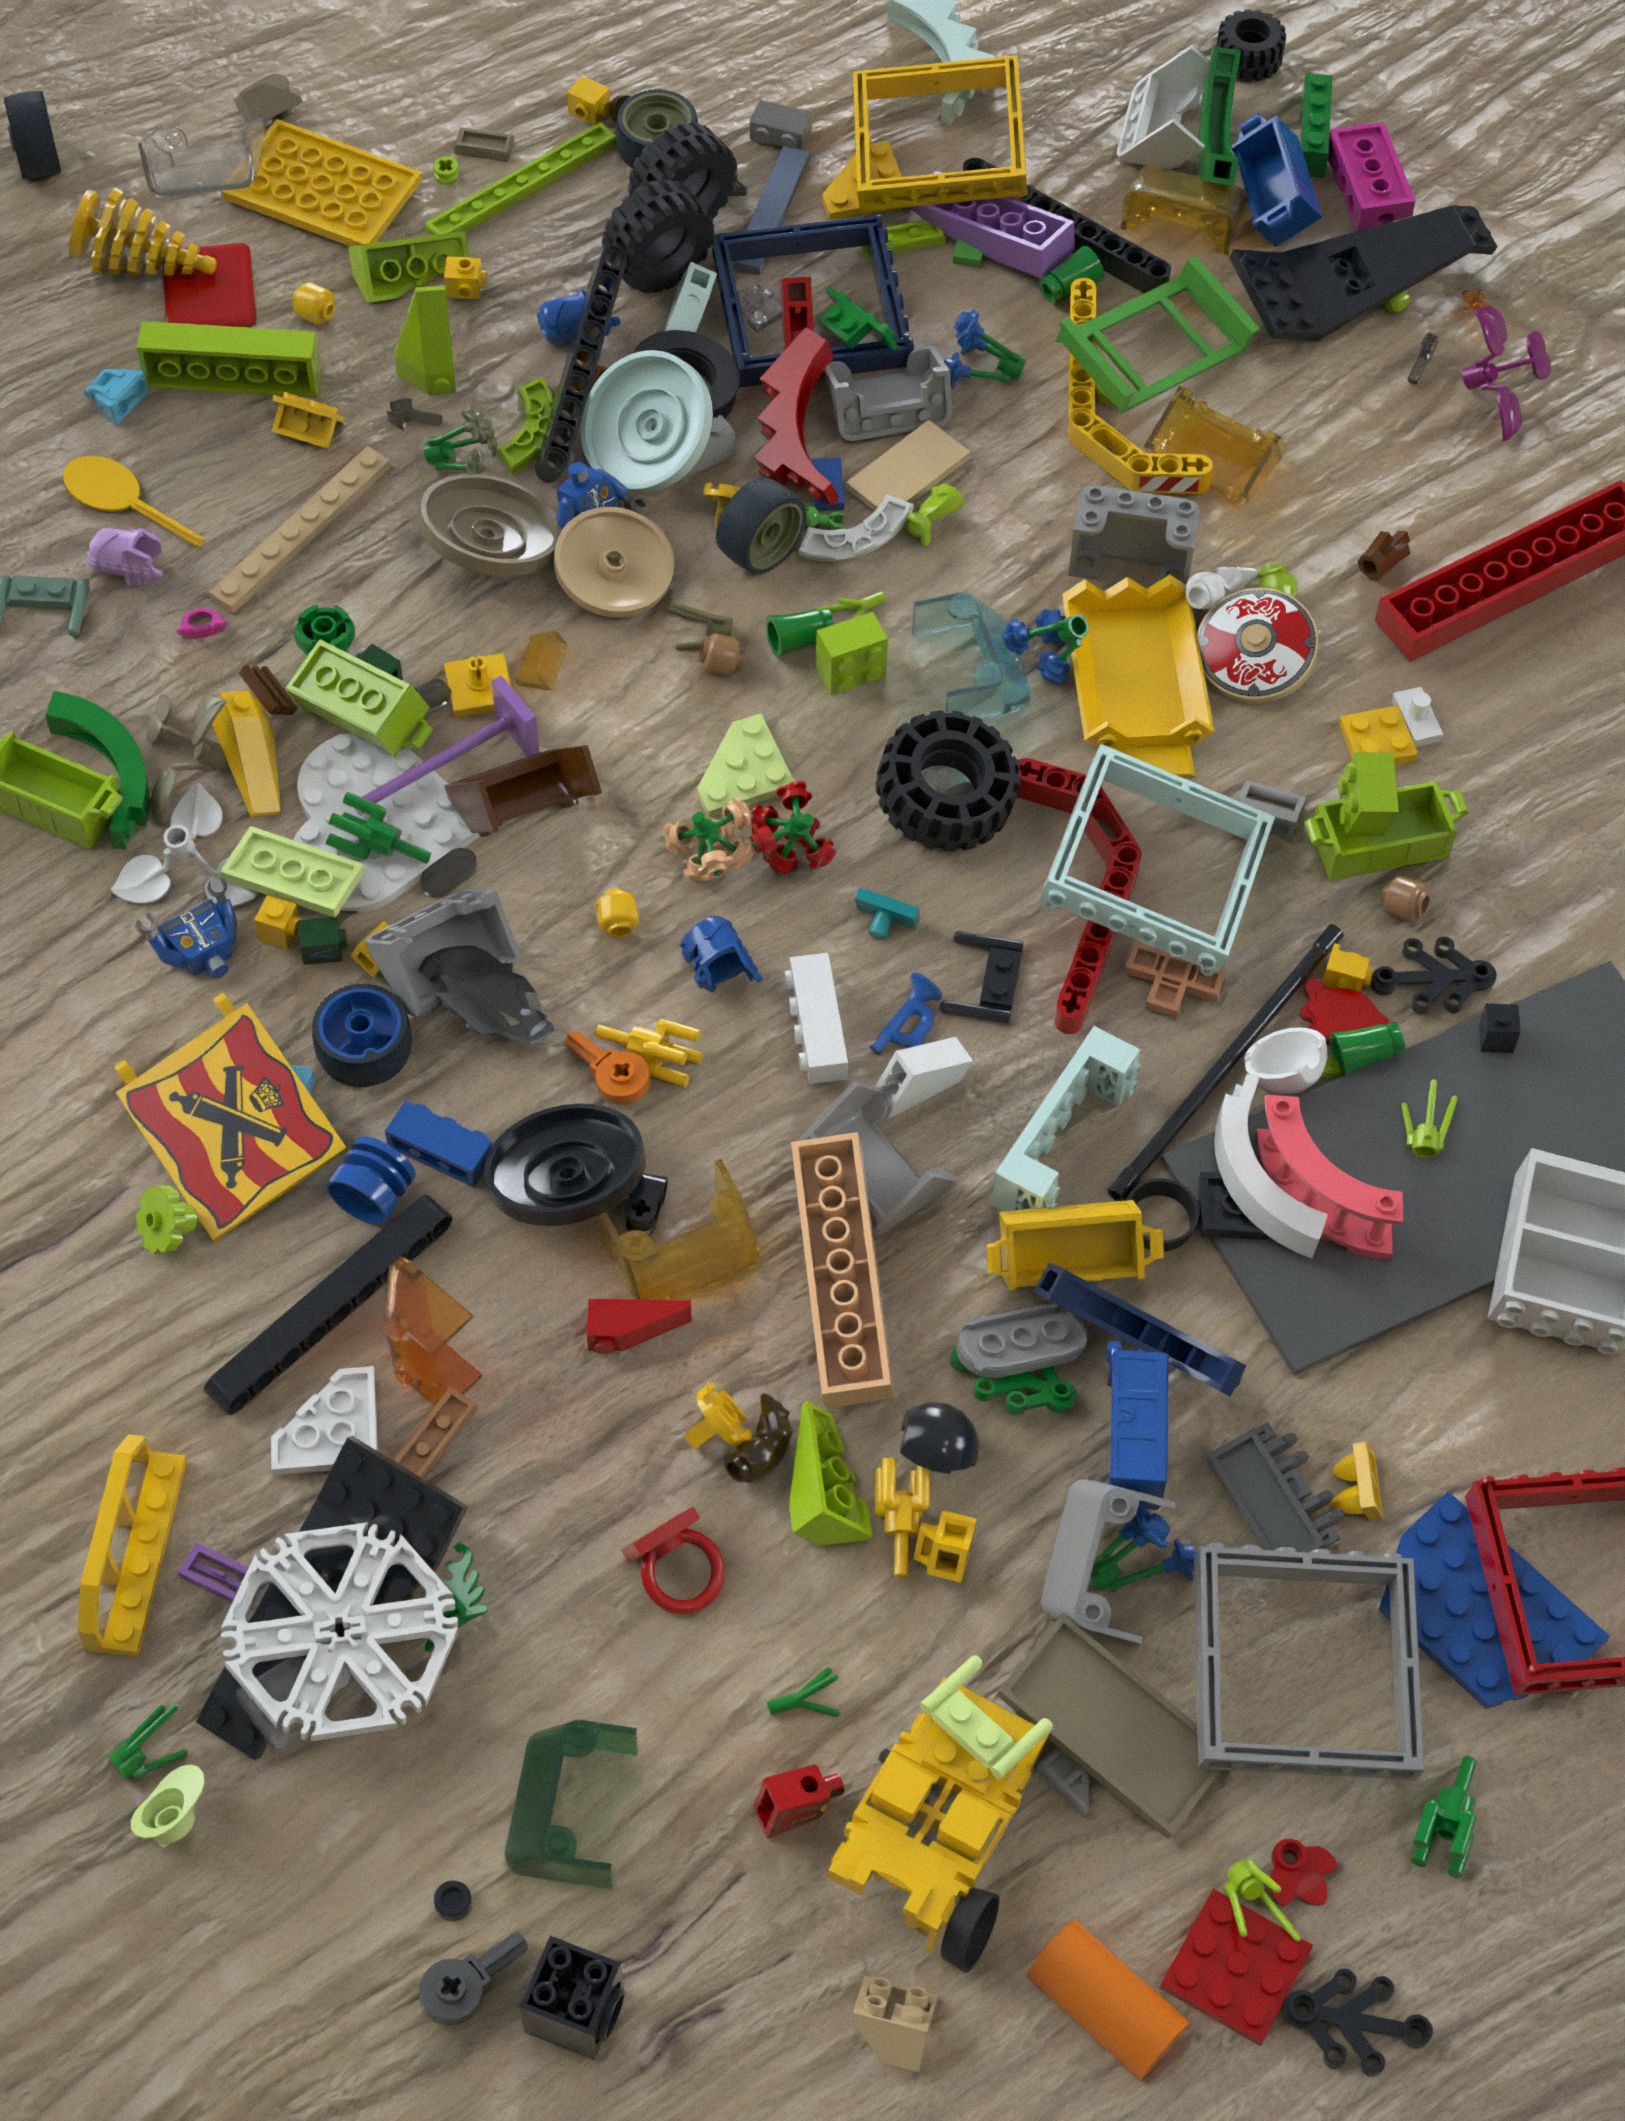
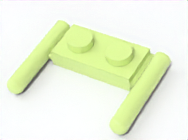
M973 1655L928 1695L919 1706L925 1714L931 1715L933 1717L932 1720L986 1769L989 1768L997 1779H1001L1052 1731L1053 1723L1047 1718L1041 1719L1015 1744L1010 1735L960 1690L956 1691L983 1665L981 1658Z

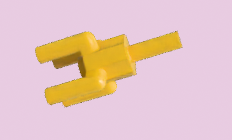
M660 1019L656 1023L655 1031L643 1027H634L631 1033H627L600 1024L596 1028V1037L627 1046L626 1052H634L647 1061L650 1077L686 1087L690 1076L689 1074L662 1067L661 1064L664 1060L684 1065L686 1061L700 1064L703 1059V1052L670 1042L669 1034L694 1042L699 1041L701 1030Z
M883 1458L882 1468L875 1469L874 1511L878 1517H884V1535L894 1538V1577L905 1578L908 1576V1538L918 1537L919 1519L923 1516V1511L927 1510L930 1506L931 1470L917 1465L915 1471H910L909 1491H895L896 1459Z

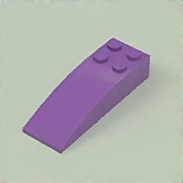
M1009 197L909 207L934 227L941 228L946 235L958 241L960 239L983 252L984 256L1035 277L1043 278L1049 271L1053 270L1075 250L1074 221Z

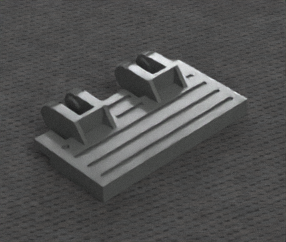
M1267 1422L1257 1429L1253 1428L1207 1455L1264 1550L1275 1551V1549L1280 1547H1292L1296 1549V1552L1310 1553V1551L1315 1549H1326L1340 1540L1333 1526L1344 1519L1345 1513L1342 1509H1334L1313 1522L1308 1517V1515L1332 1501L1334 1496L1331 1491H1323L1301 1504L1299 1502L1312 1494L1297 1470L1299 1466L1308 1461L1309 1456L1307 1452L1298 1451L1277 1464L1273 1460V1457L1296 1444L1298 1438L1295 1433H1287L1265 1446L1264 1443L1276 1437V1434Z

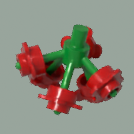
M804 781L790 782L785 786L778 787L776 790L777 795L782 797L783 806L788 810H793L790 819H780L778 812L772 805H767L765 808H762L761 805H755L752 810L751 831L753 835L750 836L751 846L756 853L763 852V859L769 863L774 871L785 875L789 873L791 868L796 869L799 865L796 860L797 855L792 849L796 841L800 842L803 847H806L805 855L807 856L806 859L810 861V869L826 866L836 854V850L832 848L834 845L832 840L826 841L824 838H819L814 841V833L820 828L819 820L813 818L808 813L803 815L800 812V809L804 808L808 801L812 799V793L806 790L807 785ZM779 825L784 826L783 829L777 831ZM785 836L786 840H788L786 845L776 844L775 839Z

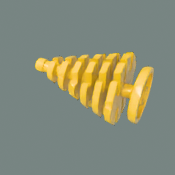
M117 188L111 191L100 220H98L99 195L91 190H87L84 193L72 226L69 255L81 258L86 253L94 236L92 248L94 252L91 255L90 266L92 267L90 272L93 274L103 275L108 268L111 269L110 275H121L127 264L128 275H138L144 266L146 258L148 261L145 273L148 274L158 273L162 259H166L164 275L173 276L179 264L184 265L182 268L183 275L193 274L195 268L207 274H212L217 266L216 259L207 255H199L200 247L193 242L190 243L187 250L184 249L185 235L179 231L174 233L171 243L168 244L170 225L160 220L154 239H152L156 219L154 213L147 208L140 218V203L133 198H130L126 203L124 199L126 195Z

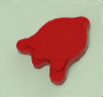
M1310 978L1305 982L1304 992L1309 1001L1301 1008L1299 1016L1302 1020L1312 1024L1307 1028L1316 1030L1325 1037L1326 1045H1331V1032L1350 1031L1382 1023L1385 1025L1389 1024L1388 1018L1379 1012L1373 1002L1364 994L1351 989L1331 988L1316 978Z

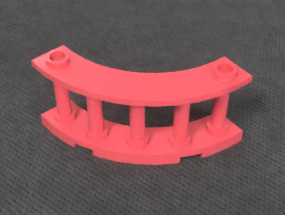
M1265 1095V1111L1269 1129L1257 1128L1256 1149L1259 1163L1266 1174L1277 1186L1297 1201L1328 1214L1320 1239L1326 1242L1331 1240L1347 1247L1348 1252L1357 1255L1391 1260L1393 1255L1392 1224L1403 1225V1192L1382 1189L1363 1183L1340 1170L1321 1153L1307 1132L1302 1119L1299 1097Z

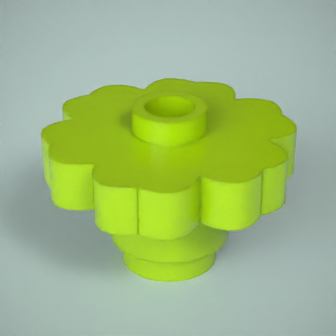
M170 1185L148 1187L144 1194L141 1195V1209L137 1211L136 1220L137 1231L139 1235L143 1236L144 1247L149 1249L152 1254L176 1251L183 1241L182 1235L193 1231L197 1225L195 1208L185 1202H179V1192Z

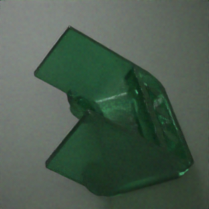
M574 1720L537 1731L529 1738L505 1848L506 1864L513 1873L521 1876L612 1890L613 1874L611 1863L575 1858L577 1842L573 1832L564 1826L552 1825L550 1823L564 1756L581 1758L591 1754L594 1749L638 1755L637 1728L587 1720Z

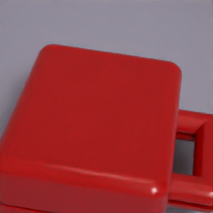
M232 243L201 246L199 255H207L216 259L217 266L212 274L201 272V270L195 268L193 274L183 275L182 268L184 265L179 264L173 276L164 275L166 259H162L166 323L247 328L255 325L257 318L251 251L247 244Z

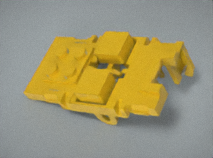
M943 1677L940 1684H942L947 1678ZM963 1686L956 1690H960L1010 1735L1015 1744L1035 1726ZM919 1713L909 1729L910 1734L905 1731L901 1733L898 1744H895L853 1813L851 1823H847L843 1836L848 1839L846 1843H841L833 1856L827 1878L861 1896L872 1874H875L874 1880L879 1882L882 1878L892 1884L891 1889L894 1891L899 1887L910 1893L909 1899L902 1911L905 1915L904 1924L913 1928V1931L921 1936L928 1937L925 1950L932 1953L943 1934L944 1926L948 1923L957 1905L955 1903L957 1898L960 1899L961 1896L966 1897L969 1889L973 1888L1017 1811L1022 1799V1794L1018 1792L1023 1791L1031 1777L1032 1772L1030 1770L1046 1744L1049 1734L1001 1779H997L989 1768L986 1769L938 1726L932 1720L933 1717L931 1715ZM932 1784H937L943 1787L939 1799L931 1807L924 1803L931 1791ZM950 1792L957 1796L948 1812L944 1814L940 1810L947 1801ZM870 1800H871V1803L873 1804V1808L870 1807V1806H868V1803L870 1802ZM914 1818H917V1820L924 1824L913 1839L906 1835L909 1831L907 1824L912 1823ZM998 1820L1002 1821L996 1834L994 1835L992 1841L986 1849L987 1842L989 1841L991 1835L997 1827ZM932 1827L938 1831L937 1839L939 1844L932 1841L930 1846L927 1847L921 1841Z

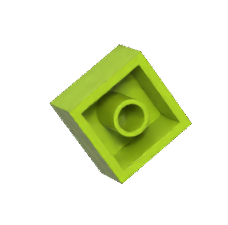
M870 612L817 630L816 670L830 695L849 691L853 687L868 682H875L886 676L888 638L875 614Z
M1356 752L1350 763L1346 764L1343 775L1339 776L1337 790L1338 794L1343 796V806L1340 809V823L1345 825L1346 836H1384L1398 814L1394 752Z

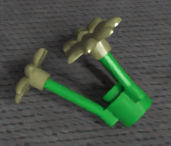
M469 405L468 411L461 412L466 420L463 426L439 437L429 438L428 442L424 444L425 459L429 465H435L436 470H462L466 474H481L485 472L486 466L482 465L484 453L478 454L476 449H473L472 459L468 458L465 464L448 462L449 459L454 457L455 448L479 442L481 445L488 443L489 450L492 451L493 456H496L498 444L493 438L495 432L492 430L491 421L483 419V412L479 411L476 413L475 408ZM464 432H471L472 438L455 442L446 441Z

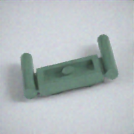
M6 575L0 576V631L7 604H10L11 607L71 610L72 607L68 634L72 637L78 636L80 634L89 581L85 579L74 581L73 578L13 576V578H10Z

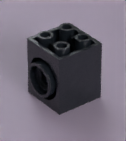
M550 1935L519 2006L524 2033L595 2060L602 2042L606 2041L611 2035L623 2005L625 1991L621 1963Z

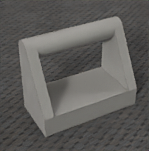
M1246 780L1237 801L1275 816L1269 834L1293 840L1306 797ZM1252 794L1294 806L1295 809L1291 811L1248 798V795Z

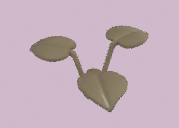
M206 693L202 697L193 717L192 724L194 730L192 737L166 724L172 712V701L168 695H160L156 703V710L152 713L148 723L147 741L151 744H156L164 730L196 745L194 758L198 759L200 764L171 765L168 771H161L153 787L150 800L152 814L159 824L166 826L165 815L177 785V771H207L209 766L224 771L229 764L220 743L205 737L219 712L228 703L226 700L210 693Z

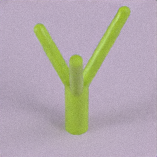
M882 591L860 600L839 597L837 601L841 604L819 607L816 610L828 609L830 612L857 609L855 618L863 615L865 610L885 603L886 598Z

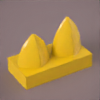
M1367 1441L1354 1443V1453L1342 1458L1334 1466L1332 1473L1343 1480L1356 1481L1358 1485L1340 1492L1329 1503V1506L1333 1509H1342L1347 1514H1365L1369 1521L1383 1519L1375 1453Z

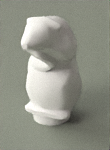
M1237 566L1236 568L1218 567L1215 573H1196L1186 583V600L1192 607L1201 611H1208L1226 596L1245 589L1257 577L1259 571L1254 568H1240Z

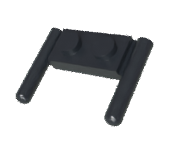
M956 931L953 936L955 943L990 949L979 1005L943 1000L940 1003V1011L948 1014L1009 1023L1024 941Z

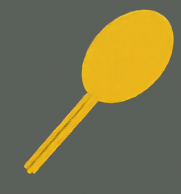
M82 456L70 461L64 468L63 480L69 493L82 504L106 512H118L132 508L196 547L202 545L204 540L202 536L139 499V483L133 473L122 464L101 456Z

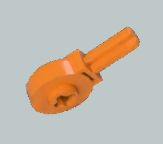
M571 1031L564 1041L565 1046L589 1064L591 1076L596 1079L598 1091L605 1100L613 1104L625 1105L636 1102L647 1093L650 1088L651 1077L648 1064L642 1056L634 1052H616L611 1047L604 1052L578 1031Z

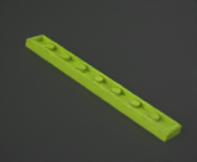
M599 122L424 223L425 231L429 235L460 231L468 232L616 146V135L602 122Z

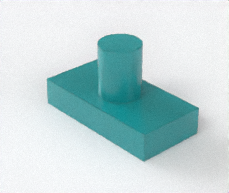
M861 887L858 889L855 897L857 909L875 915L868 930L871 936L885 940L892 922L915 930L917 929L921 919L918 907Z

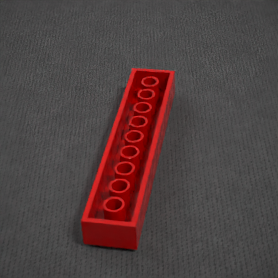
M1619 480L1381 597L1375 622L1408 661L1412 662L1624 556L1625 484L1622 480Z

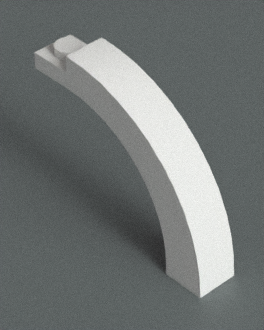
M1247 1074L1243 1086L1236 1084L1232 1096L1225 1094L1218 1115L1214 1143L1219 1172L1231 1197L1252 1223L1281 1245L1312 1259L1328 1214L1308 1207L1288 1195L1274 1183L1258 1162L1249 1139L1248 1112L1259 1077Z

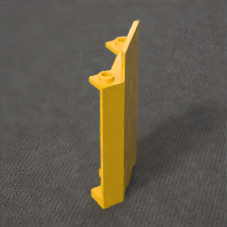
M1169 574L1146 589L1129 577H1126L1106 591H1103L1084 579L1062 594L1065 617L1068 618L1075 614H1082L1089 625L1088 634L1081 639L1082 646L1075 649L1071 654L1084 740L1099 748L1100 744H1103L1179 777L1196 776L1191 746L1214 733V726L1193 608L1186 600V584Z

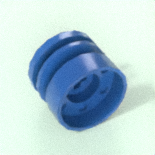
M367 1136L358 1137L351 1150L344 1157L345 1164L339 1165L326 1184V1191L330 1198L351 1216L365 1223L383 1225L397 1206V1197L404 1195L407 1187L416 1177L415 1169L408 1159L390 1145Z

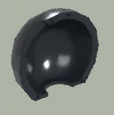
M928 1402L912 1407L906 1412L901 1423V1431H904L900 1445L902 1456L918 1466L946 1474H951V1471L965 1470L971 1466L975 1467L980 1443L974 1424L963 1411L947 1403Z

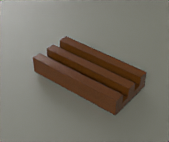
M244 665L239 672L240 676L269 714L293 715L298 706L267 666H262L261 669L258 666L250 668L248 665Z

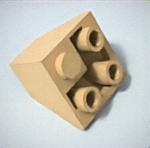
M864 1976L851 2020L881 2063L919 2073L938 1995L929 1993L921 1987H905L894 1984L883 1977L871 1978Z

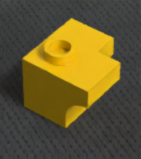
M943 1510L938 1526L922 1522L913 1560L927 1566L926 1574L961 1583L967 1567L977 1519Z

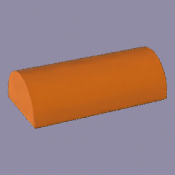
M1076 1919L1066 1925L1052 1939L1027 1973V1978L1140 2082L1191 2026V2023Z

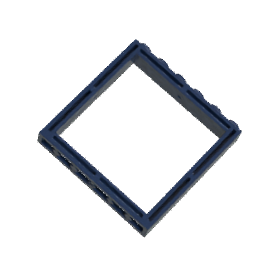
M881 214L713 235L712 257L715 272L717 273L716 277L732 356L739 369V388L763 385L760 378L782 353L750 356L731 264L733 261L867 246L884 322L894 331L896 336L893 339L899 348L893 351L881 341L857 344L852 349L847 345L830 347L834 355L831 362L841 361L849 367L851 374L906 367L907 357L914 350V343L912 337H909V334L906 333L909 332L907 315H902L901 310L904 308L902 292L897 293L896 287L899 284L897 270H892L891 265H893V252L891 248L886 246V243H888V231L886 226H882Z

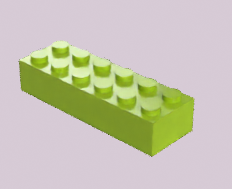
M145 321L141 323L136 350L140 368L144 371L148 388L283 396L284 392L299 397L317 398L322 368L316 332Z

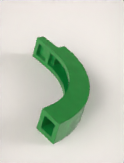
M1217 46L1212 47L1208 73L1205 76L1198 140L1205 146L1202 151L1197 153L1198 169L1201 179L1205 182L1234 186L1239 158L1234 157L1232 154L1230 128L1232 103L1241 51Z
M53 691L45 714L50 734L70 737L90 745L105 756L119 774L120 795L123 797V800L115 810L109 833L113 847L126 850L129 839L134 838L137 825L147 826L150 813V786L138 745L125 726L102 707L75 695Z

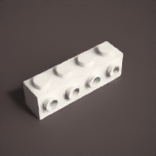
M821 953L790 957V970L784 971L786 990L792 989L793 997L789 998L791 1017H797L798 1025H794L796 1045L802 1044L803 1049L802 1053H798L800 1071L807 1072L808 1084L847 1080L848 1059L829 954Z

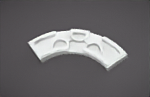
M886 494L879 507L868 518L863 520V523L847 530L844 528L822 530L808 527L798 550V557L820 562H837L867 555L886 544L900 531L906 523L908 515L912 513L914 504Z

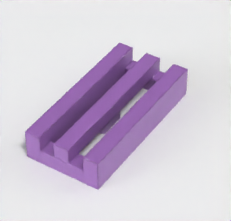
M196 1543L178 1571L180 1578L232 1603L237 1594L236 1592L190 1569L193 1568L239 1590L242 1582L197 1561V1558L200 1556L243 1578L248 1571V1567Z

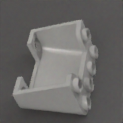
M1103 486L1086 487L1082 490L1079 498L1068 576L1098 580L1101 559L1104 557L1161 566L1158 581L1170 573H1177L1182 577L1181 582L1186 584L1190 576L1200 515L1198 505L1191 500ZM1086 559L1090 560L1094 566L1090 569H1081L1078 567L1077 562Z

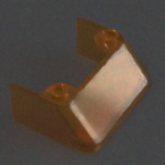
M400 1256L389 1266L383 1316L385 1322L383 1327L387 1332L392 1362L395 1368L393 1375L403 1386H412L435 1406L450 1386L464 1395L482 1378V1374L446 1344L473 1319V1315L414 1264Z

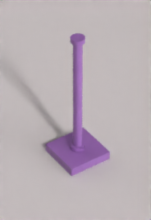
M499 676L491 681L497 721L362 796V798L376 804L505 730L527 757L540 753L536 716L506 680ZM355 809L359 815L364 814V812Z

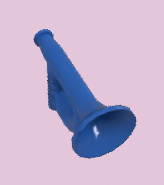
M914 972L911 974V994L879 1034L874 1044L870 1045V1049L874 1053L880 1055L881 1050L890 1041L906 1046V1048L921 1045L923 1038L931 1030L934 1016L931 1009L923 1003L930 1000L939 1001L943 996L940 989L922 974ZM914 1014L920 1016V1023L910 1035L899 1032L910 1016Z

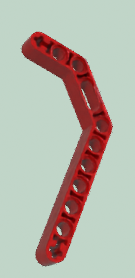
M1030 758L1018 760L1020 767L1018 775L1021 778V784L1017 797L1065 812H1073L1086 778L1085 774ZM1100 786L1084 831L1107 866L1100 889L1129 901L1139 875L1142 851L1107 794ZM1095 819L1104 820L1116 839L1106 837ZM1087 920L1057 1000L1054 1023L1056 1028L1064 1034H1075L1083 1027L1117 932L1090 920ZM1070 1006L1075 1008L1072 1013H1069Z

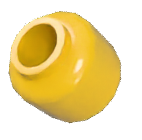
M313 282L305 283L294 291L292 296L293 310L300 318L314 325H321L334 315L335 298L331 291Z
M612 888L605 891L604 895L596 901V916L598 926L602 932L613 938H622L630 935L633 929L637 927L639 915L636 900L632 894L620 888Z

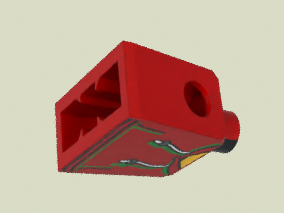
M810 1765L764 1778L753 1806L767 1839L822 1817L830 1799L844 1794V1785L838 1773L822 1777L817 1765Z

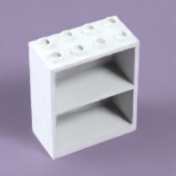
M1531 1148L1514 1177L1487 1319L1497 1321V1324L1506 1328L1519 1327L1530 1330L1536 1336L1561 1338L1570 1345L1591 1346L1597 1348L1603 1354L1614 1355L1621 1354L1624 1351V1172Z

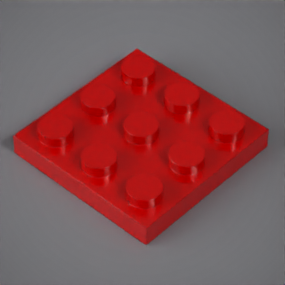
M1213 1889L1163 1979L1160 1989L1261 2046L1313 1945L1302 1938L1296 1942L1284 1928L1240 1904L1247 1930V1936L1242 1937L1239 1933L1230 1898Z

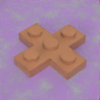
M1135 941L1124 973L1153 982L1145 1009L1176 1018L1185 993L1217 1002L1227 970L1221 968L1218 974L1214 972L1212 976H1205L1201 973L1200 966L1174 957L1155 947Z

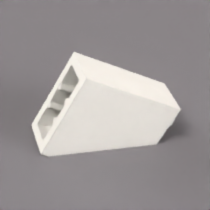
M956 1037L897 1050L875 1086L881 1090L888 1100V1118L961 1082L973 1060Z

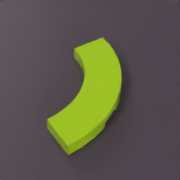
M543 377L518 388V396L521 398L526 410L524 426L510 442L497 449L499 459L512 475L526 468L539 455L554 403L552 392Z

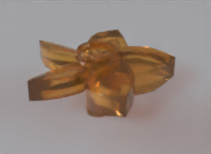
M1464 290L1462 292L1463 298L1467 302L1464 307L1465 311L1472 312L1478 308L1492 307L1484 301L1486 297L1482 290L1477 292Z

